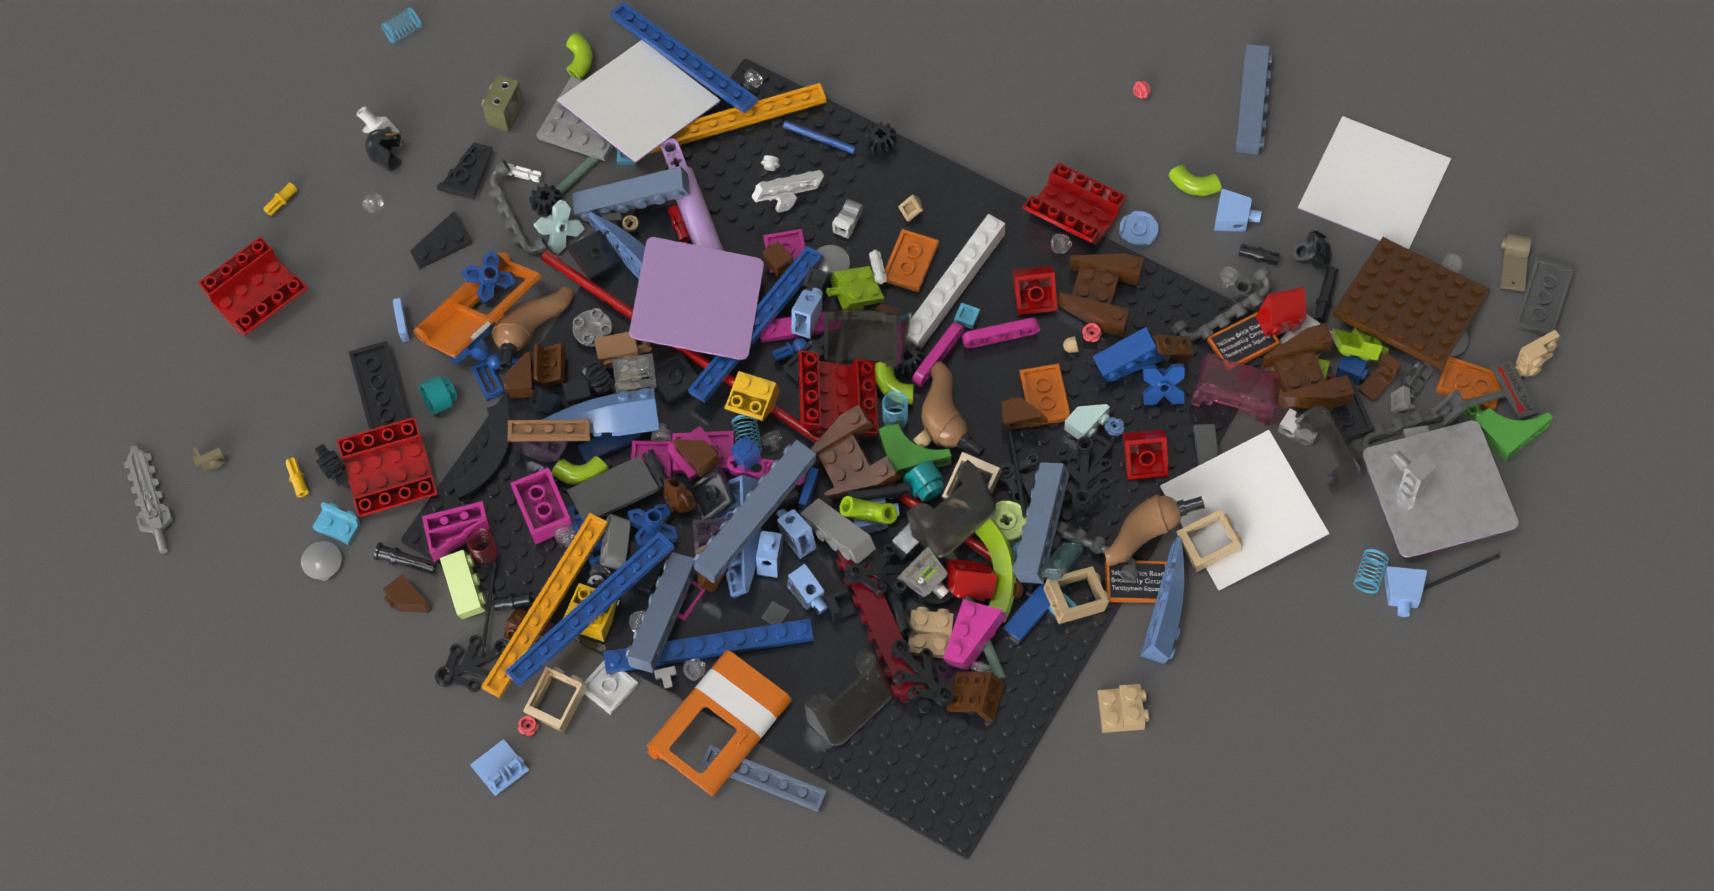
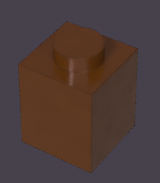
M779 241L768 245L763 251L764 262L777 277L783 275L793 263V257Z

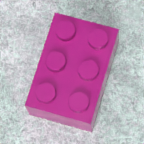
M549 468L510 483L535 544L573 529L570 516Z

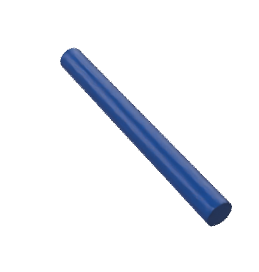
M785 121L783 124L785 129L854 154L856 151V147L789 121Z

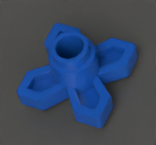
M493 250L483 256L482 268L469 265L461 271V275L467 283H479L476 296L482 304L493 299L494 286L506 290L515 283V279L510 272L498 270L500 259Z
M493 324L456 358L450 356L449 359L454 364H457L470 354L474 359L484 360L489 355L490 349L483 339L491 333Z
M1171 364L1168 369H1158L1156 365L1143 366V379L1150 384L1143 391L1144 405H1156L1163 396L1172 404L1184 403V389L1177 385L1185 378L1183 364Z
M666 503L655 505L654 509H650L647 512L640 508L628 511L627 517L630 520V526L640 529L635 535L637 549H641L658 532L664 535L671 543L677 542L678 536L675 527L666 524V521L670 518V510Z

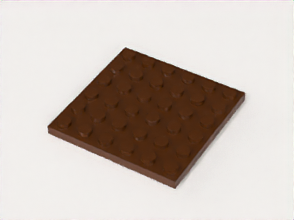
M1382 237L1333 310L1332 316L1441 370L1486 299L1490 289Z

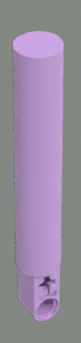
M672 138L666 139L662 143L661 148L668 168H677L674 163L678 162V167H682L688 173L690 195L676 201L692 244L724 251L693 169L687 167L677 140Z

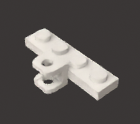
M820 170L790 177L777 178L772 181H762L756 186L752 198L755 202L776 199L778 201L775 207L776 211H787L794 205L797 199L795 193L817 189L824 175Z

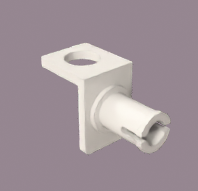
M366 106L358 110L357 116L366 123L362 130L364 133L385 129L386 127H390L393 132L400 133L387 117H375Z

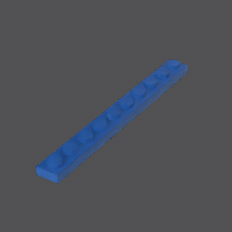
M622 2L610 12L613 20L745 114L758 103L756 96L625 2Z
M806 246L757 305L750 348L803 285L809 267L817 268L824 259L823 254ZM716 355L688 389L689 394L706 403L740 360Z
M658 532L515 661L505 673L521 688L674 549V545Z
M809 618L667 641L656 666L721 656L726 650L732 653H740L814 641L811 621ZM627 648L603 652L606 674L636 669L629 667L628 658H626Z

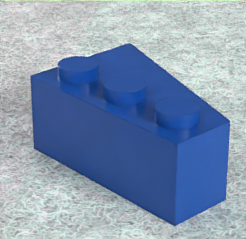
M1146 327L1092 356L1107 382L1116 381L1120 377L1141 370L1145 365H1153L1165 360L1163 354L1158 353L1155 339Z

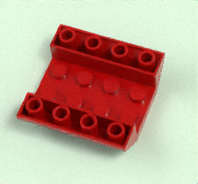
M1058 162L1049 174L1047 185L1037 197L1031 195L1022 209L1097 246L1115 223L1127 199V195Z
M261 236L198 282V285L214 307L238 333L244 336L248 335L308 290L307 285L296 274L293 276L275 256L273 249Z
M799 350L801 426L812 436L822 437L841 414L859 404L866 410L874 427L857 437L858 440L877 436L878 415L875 361L856 359L851 365L819 361V353Z
M415 417L336 439L341 459L346 468L358 518L438 495L424 442Z

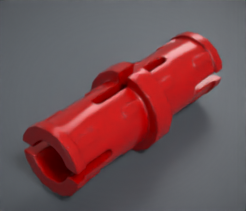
M673 205L668 209L672 220L671 226L676 231L678 241L688 243L691 238L678 205Z

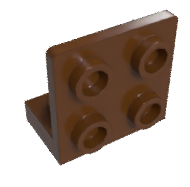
M957 672L952 687L953 701L947 706V710L949 712H976L986 721L994 722L1004 682L992 672Z

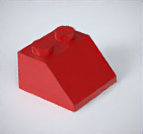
M1052 266L1012 270L1018 315L1058 311L1055 272Z
M1304 287L1267 295L1256 315V319L1265 336H1277L1283 332H1295L1301 329L1307 318Z
M1163 429L1122 433L1128 480L1169 476L1167 437Z
M947 558L948 589L953 596L958 598L972 596L980 601H985L986 598L993 599L998 575L987 563Z

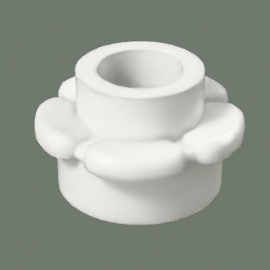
M764 156L763 161H761L765 170L775 171L776 168L780 167L779 158L774 156Z

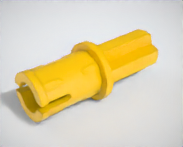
M288 182L279 193L274 194L275 197L263 210L266 214L272 216L298 192L297 188Z
M295 457L287 459L286 466L290 474L289 481L294 486L296 496L300 498L308 495L309 490L304 480L305 475L301 473L297 459Z

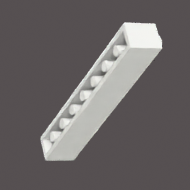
M990 214L986 216L903 329L902 343L904 342L906 346H909L912 342L914 347L919 346L920 350L1005 235L1004 222Z

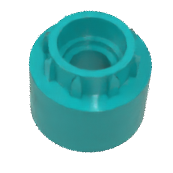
M435 376L419 384L421 396L432 415L453 406L452 402L457 399L455 388L448 377L440 378Z
M931 460L917 465L903 478L904 483H910L911 493L914 498H920L921 501L931 500L944 488L942 483L944 478Z

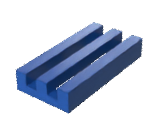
M487 360L471 366V370L488 402L491 400L490 398L494 397L495 399L499 394L504 395L505 391L495 370L488 366L498 387L497 390L494 389L484 369V366H488ZM480 368L491 393L487 392L477 369Z
M811 467L799 500L800 512L810 506L819 479V472L816 468Z

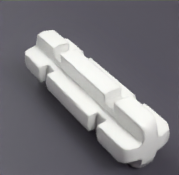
M507 163L511 169V172L507 175L513 176L514 174V177L540 182L542 178L541 171H532V169L518 165L514 167V164Z
M873 250V252L869 253L875 282L883 284L887 278L881 254L877 250Z

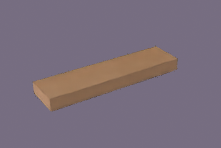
M590 419L508 420V442L590 441Z

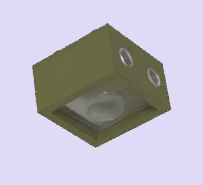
M497 75L495 81L491 82L489 93L483 98L481 104L488 126L509 132L524 103L519 81Z

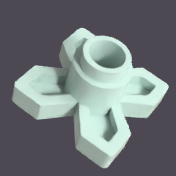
M559 200L552 207V215L546 218L541 217L534 224V227L540 234H550L548 246L556 254H559L566 248V235L577 237L584 230L579 220L569 219L571 208L563 200Z

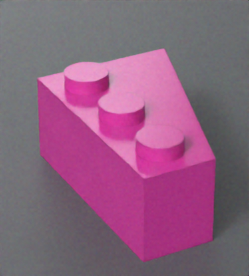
M483 501L422 516L430 554L434 562L466 544L467 536L472 530L477 528L490 529Z
M963 599L943 656L947 664L969 670L984 650L983 647L995 635L997 628L1007 619L1003 610Z

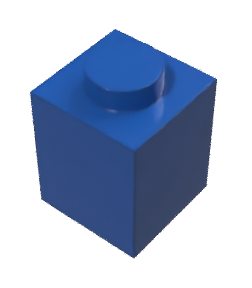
M1343 355L1335 377L1347 375L1348 378L1352 377L1354 384L1358 386L1360 380H1365L1369 369L1366 368L1368 361L1355 355Z
M748 435L731 446L732 458L744 472L761 461L760 449Z

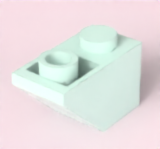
M1102 404L1077 407L1065 420L1064 430L1076 439L1083 436L1092 438L1100 424L1104 425L1108 421L1110 406Z

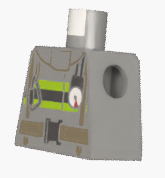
M929 547L923 550L897 577L898 580L904 581L908 587L922 597H926L933 591L941 599L949 591L941 582L948 574Z

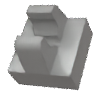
M1402 386L1391 393L1392 412L1399 413L1415 408V405L1410 404V400L1414 398V395L1410 393L1409 387Z
M675 666L654 670L656 680L662 679L664 688L673 687L671 676L677 675Z

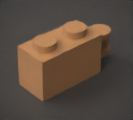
M629 332L594 339L598 360L607 369L621 364H633L635 361H640L638 354L647 353L652 350L650 342L633 339Z

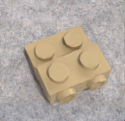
M1556 330L1521 348L1515 364L1520 377L1526 378L1530 375L1532 377L1537 375L1542 370L1543 363L1554 355L1553 352L1560 337Z
M917 607L916 610L911 612L910 624L913 627V632L909 635L908 642L910 655L918 656L923 648H929L933 653V657L943 658L953 629V614L947 609H938L937 612H931L926 607Z
M1140 684L1120 685L1119 689L1098 690L1102 733L1145 729V722H1149L1148 709H1143V702H1146V691L1141 689Z

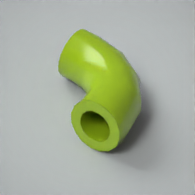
M576 32L569 37L566 43V47L574 54V59L567 67V71L571 76L581 80L591 68L593 53L588 41L580 33Z
M1184 165L1173 168L1168 174L1170 180L1180 190L1190 195L1207 196L1222 190L1220 180L1216 174L1198 177L1191 174Z
M876 363V384L883 395L892 391H898L906 396L908 404H913L914 384H905L898 381L894 374L895 366L892 363ZM892 396V397H898V398H892V399H898V400H893V401L901 402V401H899V400H902V399H899V398H902V397Z
M594 456L583 465H573L567 460L562 459L554 466L552 475L568 485H578L608 471L609 468L597 456Z
M850 496L844 497L840 503L841 515L849 518L883 524H891L897 518V508L892 503L872 502Z

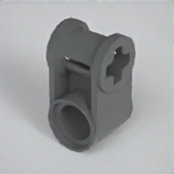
M1239 278L1234 283L1232 298L1237 302H1241L1254 292L1259 291L1263 287V283L1247 278ZM1260 304L1259 306H1257V307H1255V308H1256V309H1260L1261 306H1262V304Z

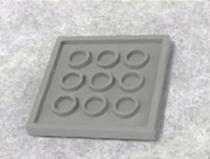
M571 76L559 98L584 80ZM556 101L536 134L539 140L606 161L614 147L558 101Z

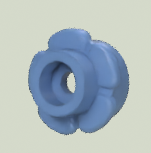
M1112 417L1105 423L1104 428L1110 436L1117 437L1124 431V422L1121 419Z

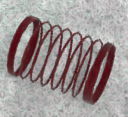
M485 528L472 530L467 536V545L473 559L480 565L491 564L498 555V550L491 533ZM476 530H480V531L485 530V531L480 532V533H486V534H479V535H487V536H479V537L487 538V539L479 540V541H481V542H479V543L476 544V545L473 543V545H472L471 542H472V541L474 542V540H473V539H472V540L470 539V538H471L470 535H471L474 531H476ZM481 543H490L484 550H475ZM489 549H490L491 552H492V551L494 552L493 554L491 553L490 555H492V556L494 555L495 557H494L491 561H489V562L481 561V560H486V559H478V558H482L483 556H487V555H484V554H476V553H484V552L488 551Z

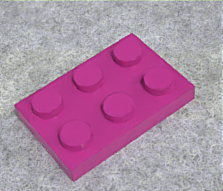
M705 432L724 457L714 468L718 466L722 467L723 471H728L727 460L732 456L731 446L734 445V432ZM672 433V444L675 439H681L689 433ZM673 459V474L684 473Z

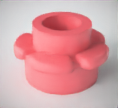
M1137 81L1133 92L1136 97L1146 99L1151 93V88L1146 81Z
M1089 323L1082 329L1083 338L1088 342H1096L1100 339L1102 331L1097 324Z
M524 716L518 722L519 732L522 735L526 734V736L535 734L539 727L538 722L532 716Z

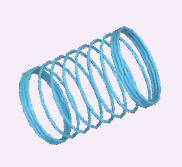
M408 7L406 12L411 21L416 25V28L422 27V23L415 11ZM387 22L382 23L381 26L384 33L395 44L398 39L395 37L391 27H388L389 24Z
M889 392L882 400L883 422L887 425L885 423V414L887 412L893 415L900 414L902 415L901 417H905V422L899 425L900 428H903L908 421L907 398L901 392ZM899 394L905 398V407H902L903 401L899 400L901 404L893 405V407L890 406L886 409L885 401L890 398L888 397L889 395ZM892 408H898L902 411L898 413L889 412L888 410Z
M741 414L736 416L732 420V426L743 428L753 426L756 427V429H758L757 419H754L753 422L744 421L751 422L744 425L734 424L735 421L743 419L741 417L751 418L745 417V415ZM733 427V430H734V434H735V435L741 436V435H747V434H755V433L750 432V433H745V434H741V435H740V434L735 433V431H738V430L734 429V427ZM750 428V429H745V430H741V431L754 430V429ZM758 435L757 438H756V437H753V436L749 437V438L759 439L758 441H753V442H756L755 445H756L757 447L760 446V452H761V451H762V444H761L760 436Z
M1367 549L1364 551L1362 560L1365 558L1367 560L1362 561L1363 563L1368 562L1375 564L1377 566H1384L1386 564L1387 567L1388 561L1381 562L1376 559L1369 558L1365 554L1366 552H1375L1381 554L1389 561V558L1385 553L1374 549ZM1365 564V565L1359 566V569H1360V567L1364 568L1363 566H1367V567H1371V566ZM1371 567V568H1373V569H1375V570H1377V569H1382V570H1383V569H1384V568H1381V567H1380V568ZM1370 571V572H1372V573H1374V574L1377 575V576H1374V577H1373V575H1369V574L1364 573V572H1363V573H1358L1359 575H1360V574H1365V575L1371 576V577H1373L1374 579H1376L1375 577H1379V578H1380L1379 580L1383 579L1382 572H1380V571H1379V572ZM1362 575L1357 577V579L1355 578L1353 584L1357 589L1371 594L1378 592L1381 581L1376 584L1372 581L1373 579L1365 578ZM1362 581L1367 584H1372L1375 586V588H1377V590L1370 591L1359 587L1355 582Z

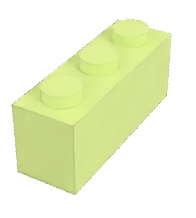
M464 550L440 558L457 615L463 620L485 612L484 604H486V599L483 592L480 593L478 586L481 583L477 573L474 574L472 567L475 566L471 554L468 555Z

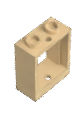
M962 452L942 495L946 501L945 504L955 509L959 506L965 509L964 512L973 517H975L978 510L984 512L1001 475V469ZM965 466L992 476L978 507L952 497Z
M1221 509L1177 531V537L1181 538L1182 547L1196 572L1241 550L1240 543L1242 539L1237 531L1234 532L1230 526L1232 521L1227 513L1223 514ZM1219 520L1232 543L1200 558L1188 535Z
M1093 566L1048 578L1043 587L1059 624L1103 612L1109 603L1108 593L1103 590L1101 578L1095 572ZM1087 579L1096 601L1069 608L1059 586Z
M554 666L553 669L545 667L523 712L527 716H532L535 720L565 733L587 687L582 683L583 680L575 675H572L570 678L564 675L565 671ZM553 678L576 688L561 720L537 709Z

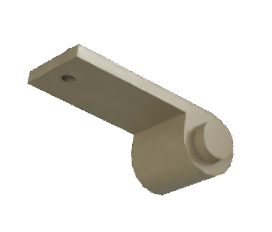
M1507 233L1506 237L1502 236L1500 248L1504 249L1501 288L1525 292L1531 236Z

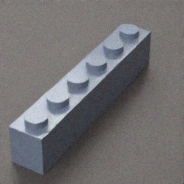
M1246 44L1235 153L1258 155L1259 148L1264 146L1265 136H1261V131H1265L1266 120L1263 119V115L1267 114L1268 103H1264V98H1268L1269 87H1266V82H1270L1271 71L1267 70V67L1271 66L1272 54H1269V46Z
M682 167L672 168L572 193L574 215L580 221L589 222L588 214L590 212L600 217L601 214L626 213L629 210L643 209L652 204H663L665 201L673 199L680 200L690 195L688 173Z
M1040 462L1039 470L1036 471L1035 487L1031 490V503L1027 507V519L1022 527V540L1018 544V556L1013 564V573L1019 582L1039 584L1044 582L1070 474L1063 463Z
M672 552L670 558L666 559L663 575L658 577L656 591L650 595L649 607L642 614L640 628H636L634 632L633 644L627 648L626 658H628L629 667L651 673L654 672L696 574L694 558Z

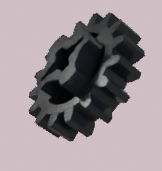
M324 444L316 447L314 450L319 457L316 463L325 477L328 479L332 477L338 486L347 481L342 472L346 468L337 453L333 450L329 451Z

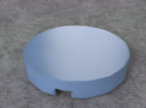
M1134 211L1123 217L1120 222L1119 234L1127 245L1133 248H1144L1155 242L1159 226L1151 214L1144 211Z

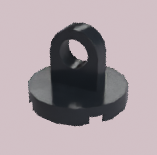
M1312 230L1308 234L1307 241L1300 242L1294 247L1293 257L1301 263L1311 262L1316 269L1327 268V265L1331 262L1332 255L1331 246L1325 240L1327 235L1322 230ZM1306 248L1307 253L1300 257L1301 250Z

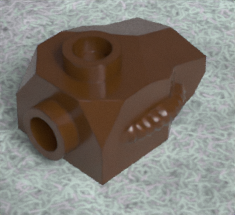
M673 478L664 480L663 493L666 500L665 503L671 511L683 513L692 510L697 505L692 492L683 483L679 484Z

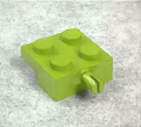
M870 266L835 271L830 279L833 288H827L826 290L829 297L837 295L845 313L859 311L865 305L882 303L884 300V296L878 283L875 282Z
M1356 327L1353 328L1352 333L1334 328L1331 332L1339 352L1345 356L1355 355L1366 361L1370 359L1377 361L1380 354L1388 353L1389 347L1382 346L1378 338Z

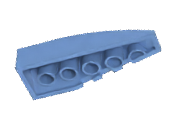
M590 212L588 214L590 225L596 231L600 230L620 259L639 280L645 246L620 227Z
M643 388L631 392L622 391L617 394L591 399L561 410L543 420L590 419V433H593L594 436H602V433H612V436H621L659 430L654 388Z
M741 475L728 481L736 502L715 518L717 531H721L719 530L720 526L725 520L729 521L732 518L734 509L739 504L742 506L746 501L745 497L751 489L755 490L757 488L759 480ZM761 528L728 567L726 576L730 595L733 598L749 591L756 567V555Z
M1177 537L1171 544L1140 655L1161 664H1165L1169 659L1173 658L1175 652L1173 643L1174 640L1178 639L1181 631L1178 625L1184 595V557L1180 537Z

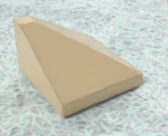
M911 195L898 206L907 222L923 211L921 201L915 195Z

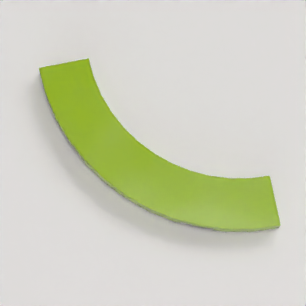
M978 510L969 529L975 532L984 542L991 556L994 572L998 575L994 596L990 600L989 607L1003 610L1008 617L1014 599V583H1016V576L1013 573L1015 561L1012 549L997 523L987 514Z

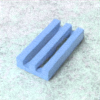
M393 299L401 341H410L401 299Z

